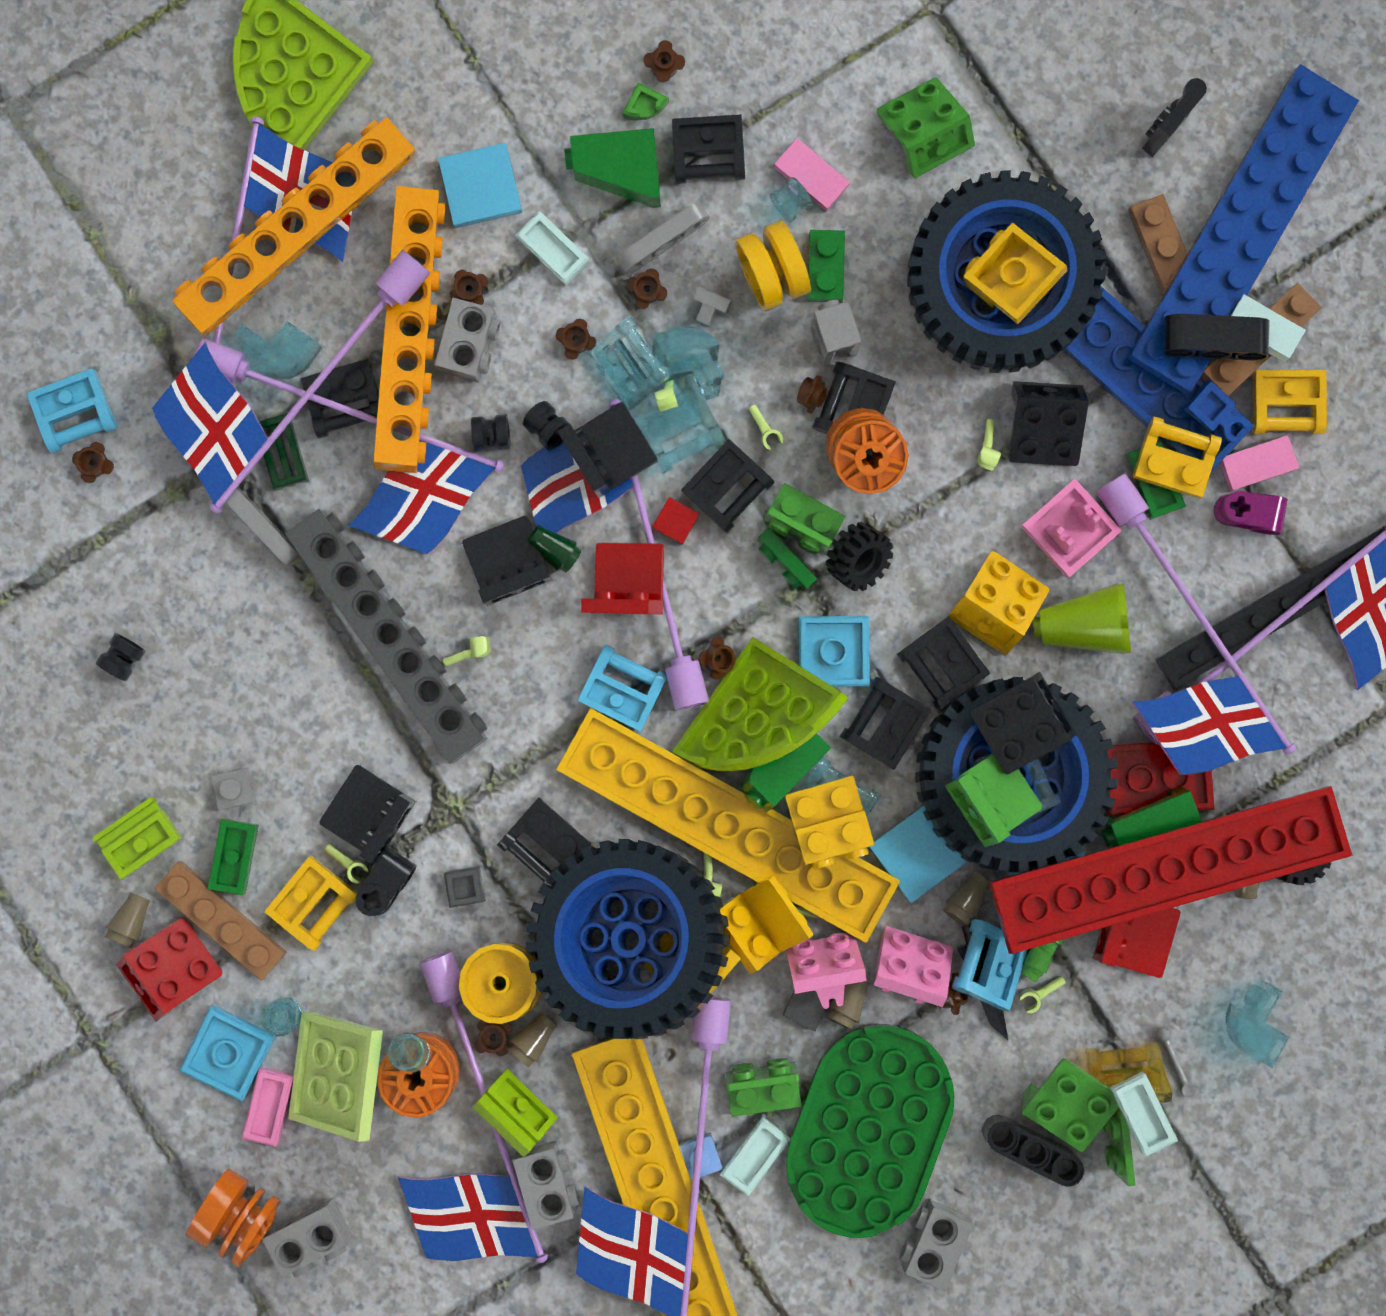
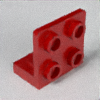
M597 543L595 552L594 599L581 598V613L663 615L664 545L660 543Z
M1170 908L1101 928L1092 958L1110 966H1120L1162 978L1181 914L1180 910Z
M183 917L124 954L116 963V966L155 1022L222 975V970Z

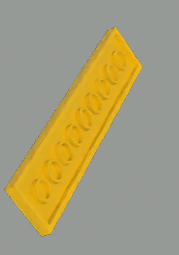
M592 708L587 713L556 769L758 883L774 876L778 883L785 888L787 896L793 903L865 943L870 938L900 883V880L859 857L848 859L846 853L833 857L834 864L814 869L812 863L805 865L791 819L773 809L767 813L763 809L757 810L746 800L745 793Z
M609 1038L572 1051L571 1054L623 1205L654 1214L688 1232L692 1180L644 1040ZM698 1199L687 1316H739Z

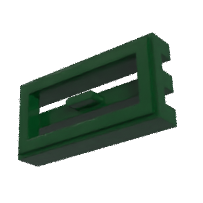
M288 413L259 421L265 433V428L270 426L273 432ZM292 421L285 428V432L298 475L293 476L281 434L275 440L285 479L280 480L271 447L263 455L272 487L275 491L282 490V488L287 486H295L297 483L309 482Z

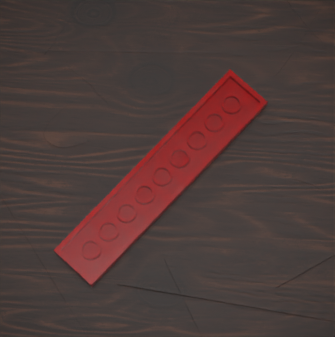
M1327 786L989 882L1008 952L1014 954L1353 855L1332 786Z

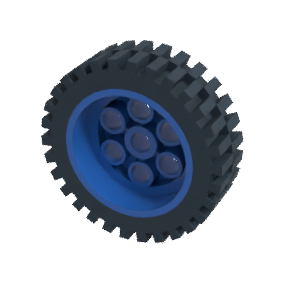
M1011 170L1000 171L998 178H991V172L981 174L978 182L975 183L970 178L962 182L959 190L956 192L953 188L948 191L940 204L936 202L930 209L927 219L924 218L919 228L908 263L907 287H910L908 296L910 305H914L916 310L914 314L918 324L922 323L925 330L923 333L929 340L934 338L938 342L936 348L943 354L946 350L953 354L952 360L959 364L964 360L971 363L970 368L980 370L982 367L990 368V373H999L1002 369H1009V373L1019 372L1022 367L1028 366V369L1036 367L1042 361H1048L1055 357L1086 327L1087 322L1094 315L1096 304L1101 300L1103 290L1100 289V286L1106 278V269H1101V265L1106 260L1105 249L1099 250L1098 244L1102 240L1100 231L1092 232L1090 226L1094 219L1090 212L1084 216L1080 213L1079 209L1083 203L1077 197L1070 202L1064 197L1068 189L1060 184L1056 191L1049 188L1050 179L1041 176L1038 182L1030 180V172L1021 171L1018 178L1011 177ZM1012 222L1066 264L1068 270L1019 324L1015 323L996 306H994V311L990 314L980 313L975 305V302L980 297L966 286L958 274L959 270L967 267L972 259L977 256L981 257L985 253L977 245L979 239L983 237L992 239L998 231L1002 229L1005 231Z
M1023 677L993 680L963 693L942 709L943 712L935 717L929 725L932 727L929 733L924 734L921 744H924L923 750L918 753L916 763H920L919 772L915 773V783L920 782L921 792H917L919 802H924L926 811H923L925 818L927 821H932L935 826L932 830L937 837H942L947 842L945 845L951 851H957L962 855L961 858L968 862L977 863L979 867L1001 872L1024 873L1067 861L1066 858L1069 856H1077L1083 852L1082 846L1085 843H1092L1098 837V834L1095 833L1097 827H1104L1109 819L1104 816L1105 810L1112 809L1115 803V798L1109 797L1110 790L1118 789V778H1111V769L1118 768L1117 758L1109 759L1107 751L1114 748L1111 738L1103 740L1100 732L1106 728L1101 720L1093 722L1090 716L1094 711L1088 705L1079 706L1076 703L1079 700L1078 696L1072 692L1063 694L1060 692L1062 687L1054 683L1048 686L1077 735L1069 742L1048 753L1049 761L1045 766L1037 764L1034 760L1019 768V771L1043 807L1033 816L1009 831L1011 835L998 844L988 847L983 846L945 785L974 766L973 755L977 750L983 751L987 756L993 753L972 718L971 711L1024 681ZM1041 782L1049 784L1052 789V796L1047 802L1042 801L1037 795V787Z
M619 839V843H614L610 840L599 842L600 848L589 845L581 849L582 857L579 858L571 855L564 860L568 866L565 870L558 868L553 870L549 875L555 880L553 885L543 884L538 893L545 896L543 903L533 902L530 912L539 915L537 923L528 922L526 932L535 934V942H526L527 953L536 955V961L529 962L531 973L540 974L541 979L536 981L535 984L540 992L549 993L550 996L545 999L549 1006L560 1009L559 1016L567 1022L577 1023L575 1027L582 1031L594 1032L593 1035L614 1039H647L648 1036L667 1034L666 1030L678 1029L685 1025L683 1022L685 1018H694L701 1012L697 1007L701 1003L708 1004L714 996L709 993L711 987L720 985L723 977L717 974L720 966L726 967L728 957L722 956L723 947H730V937L724 935L723 927H729L727 916L720 913V908L724 907L721 898L713 894L712 890L715 887L710 880L702 877L703 872L687 862L688 860L661 846L641 840L634 842L630 839ZM621 899L624 905L623 912L620 916L614 918L610 911L611 905L615 900ZM655 900L659 907L658 914L655 918L648 920L645 916V907L649 902ZM601 929L604 934V940L599 947L595 948L591 943V936L595 930ZM631 931H636L639 937L638 945L634 949L629 950L625 944L626 936ZM671 933L674 938V945L671 950L664 953L660 948V939L664 934ZM615 961L618 964L619 973L615 979L610 981L606 976V967L610 962ZM650 963L654 969V975L649 982L644 983L640 977V971L645 964Z

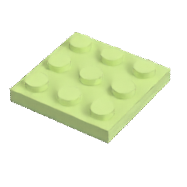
M302 1012L288 1119L357 1142L369 1141L383 1030L316 1012Z

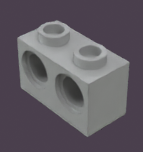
M452 298L434 364L439 372L475 382L480 381L481 374L488 373L491 363V354L487 353L491 340L496 341L501 321L497 320L494 308ZM473 317L481 318L483 324L478 331L469 332L465 329L469 319ZM471 351L474 353V357L470 364L461 366L456 363V358L460 352Z
M831 300L819 305V311L814 312L810 329L822 366L855 357L862 340L849 301L839 304L838 300Z
M557 1141L534 1147L525 1157L519 1152L515 1153L512 1161L532 1230L573 1219L576 1212L575 1206L580 1205V1200L575 1184L569 1185L566 1171H570V1165L565 1149L559 1151ZM539 1159H545L551 1163L553 1170L549 1174H540L535 1170L534 1162ZM555 1194L560 1197L563 1205L557 1209H551L545 1205L543 1198L546 1195Z
M334 1198L271 1229L262 1240L280 1277L283 1278L293 1273L294 1277L306 1273L314 1267L312 1262L322 1257L329 1261L346 1251L344 1246L352 1235ZM321 1225L329 1227L333 1233V1239L325 1240L321 1238L317 1232V1227ZM286 1242L296 1243L300 1247L301 1255H290L285 1247Z
M929 1199L926 1208L921 1206L914 1220V1227L917 1229L912 1241L908 1239L905 1241L899 1260L902 1261L901 1265L906 1275L945 1292L973 1228V1223L969 1216ZM941 1219L948 1220L950 1226L945 1233L936 1234L932 1231L936 1221ZM924 1253L936 1255L934 1263L928 1267L918 1264V1259Z

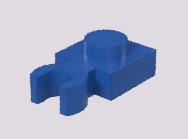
M1206 381L1183 407L1207 431H1214L1218 426L1219 434L1226 442L1235 443L1238 440L1231 433V426L1234 423L1242 429H1247L1250 426L1246 418L1230 413L1236 403L1212 381Z

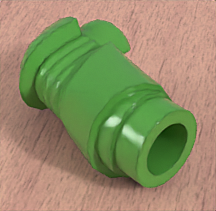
M1062 940L1031 948L1025 957L1021 973L1033 982H1036L1044 973L1046 974L1052 961V955H1054L1058 945L1062 946Z

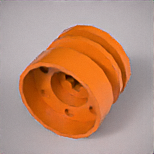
M867 408L846 411L834 420L827 431L825 441L827 460L843 483L854 491L866 494L886 491L895 485L906 471L909 458L907 443L891 421L878 411ZM872 449L873 458L867 461L865 451Z
M419 1032L406 1036L386 1054L379 1066L377 1084L380 1096L390 1109L402 1116L419 1118L433 1114L445 1104L459 1082L461 1065L458 1053L448 1040L436 1033ZM415 1070L421 1071L420 1078L423 1080L419 1085L413 1083L414 1077L410 1075Z
M228 1168L203 1201L185 1235L205 1248L218 1236L222 1237L224 1240L219 1249L218 1256L224 1258L233 1245L238 1248L231 1260V1264L239 1268L245 1259L253 1252L255 1253L262 1243V1239L269 1232L274 1223L276 1210L281 1200L272 1195L263 1208L259 1207L265 1194V1190L262 1188L258 1189L247 1200L243 1195L249 1181Z

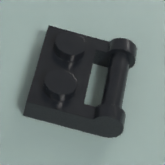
M1199 78L1189 80L1183 88V95L1180 99L1173 101L1170 107L1167 106L1145 133L1150 139L1142 149L1151 157H1154L1203 98L1207 90L1203 80Z
M741 114L672 119L676 184H685L686 180L724 177H734V180H745ZM733 154V163L685 166V157Z
M368 359L334 368L314 392L315 395L342 405L368 398L369 406L357 410L377 417L379 391ZM320 373L300 378L303 390L306 391ZM311 400L307 401L313 428L318 439L329 436L331 431L365 422L363 419L346 413L325 419L323 411L331 408Z
M836 362L832 371L835 376L820 417H815L812 428L827 434V431L833 424V419L848 379L858 382L848 411L857 408L876 410L883 415L896 381L843 362Z
M728 439L681 489V492L722 531L728 534L734 527L733 522L764 489L769 490L775 482L736 444ZM748 472L754 480L721 513L715 506Z
M949 616L897 653L902 662L906 661L933 697L934 701L932 703L938 711L991 674ZM924 647L927 648L954 685L948 691L943 689L917 652Z
M875 677L870 685L873 687L872 691L849 728H844L839 737L892 770H895L931 709L886 681ZM886 695L894 701L868 742L860 736Z
M539 797L499 841L497 846L504 852L508 850L539 877L544 882L543 884L552 886L555 880L549 875L553 871L517 840L523 831L560 863L557 868L565 870L568 867L564 862L565 859L571 855L580 858L583 855L581 849L589 845L591 846L592 843Z

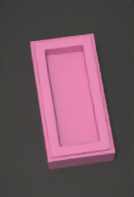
M798 138L795 139L774 164V168L826 212L850 185L846 178Z
M1288 435L1227 455L1220 462L1230 492L1299 469Z
M264 1067L259 1068L242 1139L274 1147L279 1145L292 1093L293 1074Z

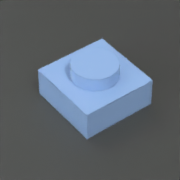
M711 1133L704 1135L700 1177L723 1169ZM696 1138L680 1143V1149L691 1180H693Z

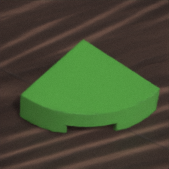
M638 82L622 115L630 120L650 119L665 109L669 103V98Z

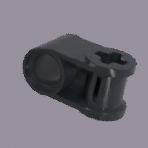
M386 847L375 861L369 876L357 893L356 905L358 910L367 916H377L386 913L411 879L417 865L389 847ZM379 892L378 899L382 902L381 906L370 908L371 901L367 898V895Z

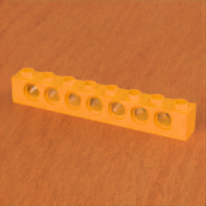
M387 117L380 123L377 120L369 123L360 133L363 137L354 145L348 142L342 146L334 155L337 160L327 168L321 165L314 170L308 177L309 184L302 190H299L297 187L291 190L281 200L284 204L274 214L270 210L264 213L255 222L257 228L248 236L244 233L237 236L228 245L230 251L221 259L217 256L213 257L201 268L203 274L194 282L188 279L174 291V294L177 296L172 300L174 306L203 338L208 336L414 158L415 148ZM368 150H375L381 155L382 160L377 164H368L363 160L362 155ZM347 172L355 177L356 182L350 187H343L337 183L336 177L340 173ZM315 195H323L330 203L327 208L317 210L310 205L309 201ZM291 217L298 218L303 223L302 229L296 233L286 231L283 228V223L286 219ZM263 240H270L277 248L272 255L263 256L256 251L258 243ZM236 263H244L250 268V271L245 278L236 279L229 274L230 268ZM209 286H217L222 289L223 294L218 301L208 302L203 298L204 290Z
M396 186L390 264L403 249L412 257H421L425 261L423 266L430 274L416 290L423 296L419 301H407L404 306L398 302L394 307L388 303L386 305L373 461L374 470L417 473L418 463L425 464L426 442H420L421 428L428 429L429 408L422 406L423 394H430L432 373H425L426 360H433L435 339L428 338L429 325L436 326L437 305L431 304L432 292H439L440 271L433 269L434 258H441L443 237L436 236L437 224L444 225L445 203H439V190ZM414 223H422L428 229L424 233L417 234L409 228ZM406 324H414L420 331L415 336H406L401 332V328ZM404 358H411L416 361L417 366L411 371H404L398 366V363ZM401 392H408L414 396L415 400L410 405L403 406L395 401V397ZM399 426H405L411 430L412 435L407 440H397L392 435L393 430Z

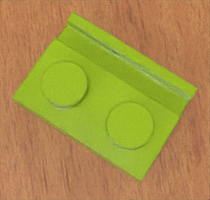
M150 797L93 836L92 839L98 843L102 849L101 852L120 880H123L178 843L183 837L165 811L160 808L157 799Z
M508 1068L472 1106L523 1157L533 1149L535 1144L558 1119Z

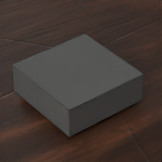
M480 866L444 873L449 908L486 901Z
M815 990L795 994L794 991L784 1010L783 1016L816 1031L826 1009L822 1007Z

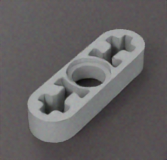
M696 202L629 246L616 260L627 275L632 274L701 228L709 220L710 216L700 202Z
M237 487L226 500V503L261 541L288 566L300 554L289 539Z

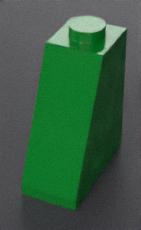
M654 128L570 136L571 148H564L566 170L573 169L575 181L653 208L661 207Z
M816 733L810 740L785 756L765 765L747 769L741 786L746 792V800L757 810L763 809L767 813L783 799L831 747Z

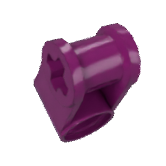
M1235 491L1220 497L1215 502L1214 516L1218 522L1226 526L1249 529L1262 534L1281 535L1288 499L1276 495ZM1231 503H1233L1235 508L1239 509L1238 514H1236L1234 509L1230 508Z

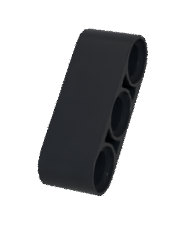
M1167 315L1164 317L1163 354L1171 357L1263 360L1268 358L1270 320L1260 317Z
M992 1115L984 1122L982 1127L983 1137L995 1152L1062 1186H1074L1082 1180L1084 1165L1069 1148L1003 1115ZM1001 1126L1009 1128V1134L1005 1140L1001 1142L993 1141L992 1135L996 1128ZM1040 1143L1041 1149L1037 1156L1034 1158L1025 1157L1024 1152L1029 1144ZM1071 1159L1073 1163L1071 1170L1066 1174L1057 1173V1166L1060 1161Z

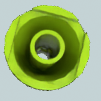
M1114 584L1040 609V617H1034L1033 619L1035 639L1042 638L1043 645L1117 654L1131 653L1124 584Z

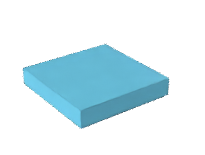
M506 143L438 158L455 228L523 213Z
M798 616V665L833 687H869V616Z
M924 804L874 841L875 845L869 847L888 874L900 880L898 887L910 903L917 900L968 862L961 858L962 855L957 851H951L945 845L947 842L942 837H937L932 830L935 826L931 820H926L923 811H926Z
M212 1005L179 1071L243 1102L276 1035Z

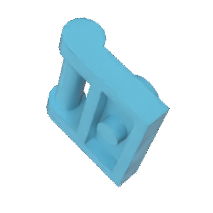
M93 368L26 393L44 443L50 453L63 449V445L102 430L110 432L118 428L117 420L110 409L97 371ZM96 408L99 417L56 433L53 424Z
M605 644L577 701L641 732L667 680L666 673L660 670L656 673L615 653V648ZM607 665L650 685L651 688L648 694L645 695L604 675L603 673Z
M972 919L969 929L972 935L959 977L956 976L954 978L952 988L1000 1010L1010 1011L1027 950L1010 954L1002 929L985 921ZM985 938L991 940L979 981L976 983L973 982V977Z

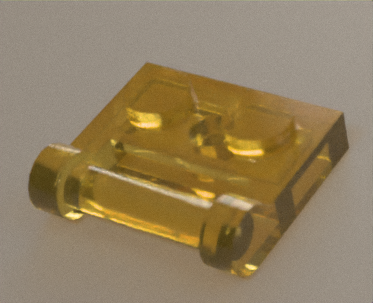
M1158 1042L1146 1043L1145 1047L1100 1052L1097 1048L1086 1049V1063L1089 1074L1108 1087L1116 1085L1140 1072H1144L1159 1103L1172 1102L1173 1092L1161 1059ZM1144 1061H1147L1149 1065L1112 1070L1102 1069V1066Z

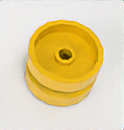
M782 220L764 226L762 236L764 244L752 232L735 239L736 252L745 279L758 304L765 312L782 305V288L793 299L811 292L809 275L799 248L789 228Z
M501 942L479 948L467 958L460 972L459 991L463 1004L473 1016L486 1023L503 1024L525 1016L537 1006L543 994L535 984L536 981L541 979L540 974L531 973L529 962L536 961V956L532 953H527L525 947L516 943ZM498 976L506 980V987L504 989L498 987L501 983L500 979L497 978Z

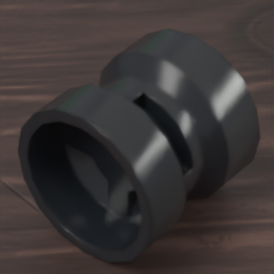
M542 401L534 405L523 419V426L531 434H537L539 442L547 450H553L563 443L557 431L570 424L564 417L556 415L555 408L548 401Z
M507 414L496 415L493 419H485L482 416L471 418L472 442L475 452H485L490 447H496L499 450L511 448Z
M114 633L109 641L110 648L106 653H102L95 663L114 677L127 681L132 674V665L134 662L140 661L146 651L128 638Z

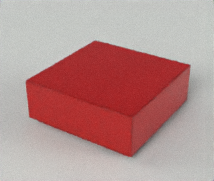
M668 497L652 529L683 545L700 513Z

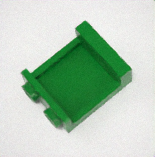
M1178 786V788L1167 791L1168 797L1115 819L1108 816L1109 819L1105 825L1106 829L1101 831L1107 847H1115L1202 822L1191 792Z

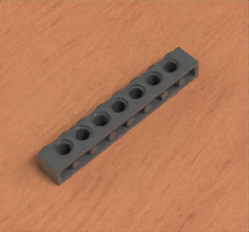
M317 509L285 532V535L448 763H455L488 739L484 734V731L488 729L477 712L470 714L463 705L467 698L456 683L451 686L443 677V674L447 671L435 654L429 657L422 647L426 644L425 639L415 626L409 629L402 617L406 613L394 597L390 600L387 599L381 590L385 587L384 582L374 569L369 572L361 562L365 556L353 540L347 543L340 532L345 528L333 512L327 515L326 512ZM334 540L336 543L335 554L330 558H323L321 555L322 545L326 541ZM353 568L357 573L356 582L352 586L344 587L341 582L342 573L347 569ZM368 597H374L378 605L377 610L372 615L365 616L361 610L362 602ZM394 625L398 630V637L394 643L385 644L381 636L382 631L385 627ZM414 653L419 660V665L414 672L406 673L402 668V660L407 654ZM429 682H435L439 687V696L432 702L426 701L422 695L423 687ZM450 710L456 711L460 717L459 726L452 731L447 730L442 721L444 714Z

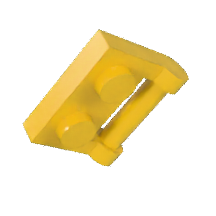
M1256 370L1253 372V415L1251 423L1254 427L1251 429L1252 434H1265L1266 431H1311L1312 434H1325L1327 428L1326 370ZM1267 407H1312V416L1267 417Z
M1153 416L1149 422L1132 478L1201 499L1203 498L1215 457L1220 449L1222 437L1212 434L1209 437L1166 424L1164 419ZM1160 436L1203 450L1201 460L1156 446L1158 437Z
M309 856L264 912L306 947L316 951L322 943L321 938L349 903L354 904L356 902L358 892L352 886L342 881L316 858ZM329 889H333L338 893V896L313 927L307 930L301 924Z

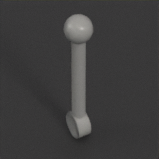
M1159 1028L1156 1032V1037L1159 1041L1163 1042L1181 1082L1180 1092L1185 1097L1190 1098L1194 1096L1196 1089L1194 1085L1187 1081L1169 1041L1170 1032L1166 1028Z

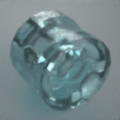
M794 177L786 181V186L782 190H775L770 194V199L777 211L790 223L797 218L799 211L802 209L808 210L813 206L810 195Z
M281 997L268 1004L261 1015L263 1028L275 1037L285 1036L300 1025L302 1009L294 999Z
M403 1033L391 1041L388 1048V1057L395 1068L406 1072H417L427 1065L430 1059V1049L428 1043L423 1038Z

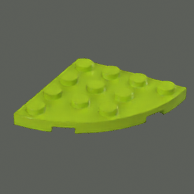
M246 0L241 11L243 15L237 36L235 35L233 46V72L242 109L249 122L255 116L260 117L264 122L265 128L291 145L306 150L372 66L374 60L369 54L298 0Z
M752 636L736 659L733 668L726 673L710 696L709 702L705 703L672 752L693 765L715 771H738L762 766L785 756L810 740L839 712L848 700V697Z

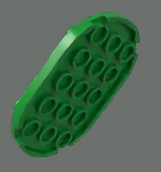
M875 1024L863 1026L846 1033L836 1040L820 1059L790 1137L786 1154V1170L791 1191L799 1207L809 1219L824 1230L849 1238L877 1236L878 1233L903 1223L922 1200L954 1110V1086L948 1068L937 1050L923 1037L913 1031L895 1025Z

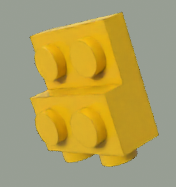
M1012 222L1005 231L1002 229L994 235L990 241L989 248L981 257L977 256L970 261L963 277L966 286L992 308L996 306L1015 323L1019 324L1068 270L1066 264Z
M853 775L784 796L805 865L812 863L814 869L823 868L834 864L833 857L846 853L848 859L858 858L869 854L867 847L875 845Z

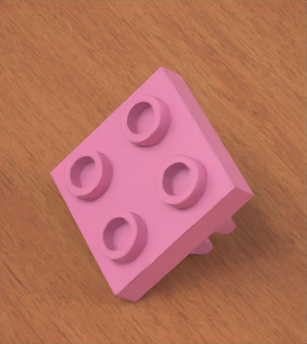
M1076 479L1067 484L1021 525V528L1066 578L1071 577L1122 531Z
M886 926L881 937L874 986L882 988L881 991L885 993L893 991L915 998V1002L919 1004L928 1002L943 1007L948 995L953 947Z
M835 933L827 938L808 939L786 950L795 994L816 990L824 1009L829 1008V1000L832 998L835 999L837 1006L843 1005L845 985L867 981L856 937L851 934Z

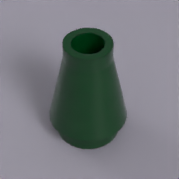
M537 525L527 539V542L556 571L561 569L565 573L568 572L581 554V549L576 546L575 541L547 530L541 525Z

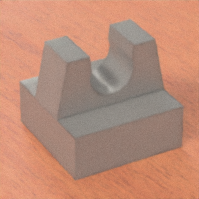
M698 286L693 299L702 303L696 320L711 326L717 311L728 314L733 301Z

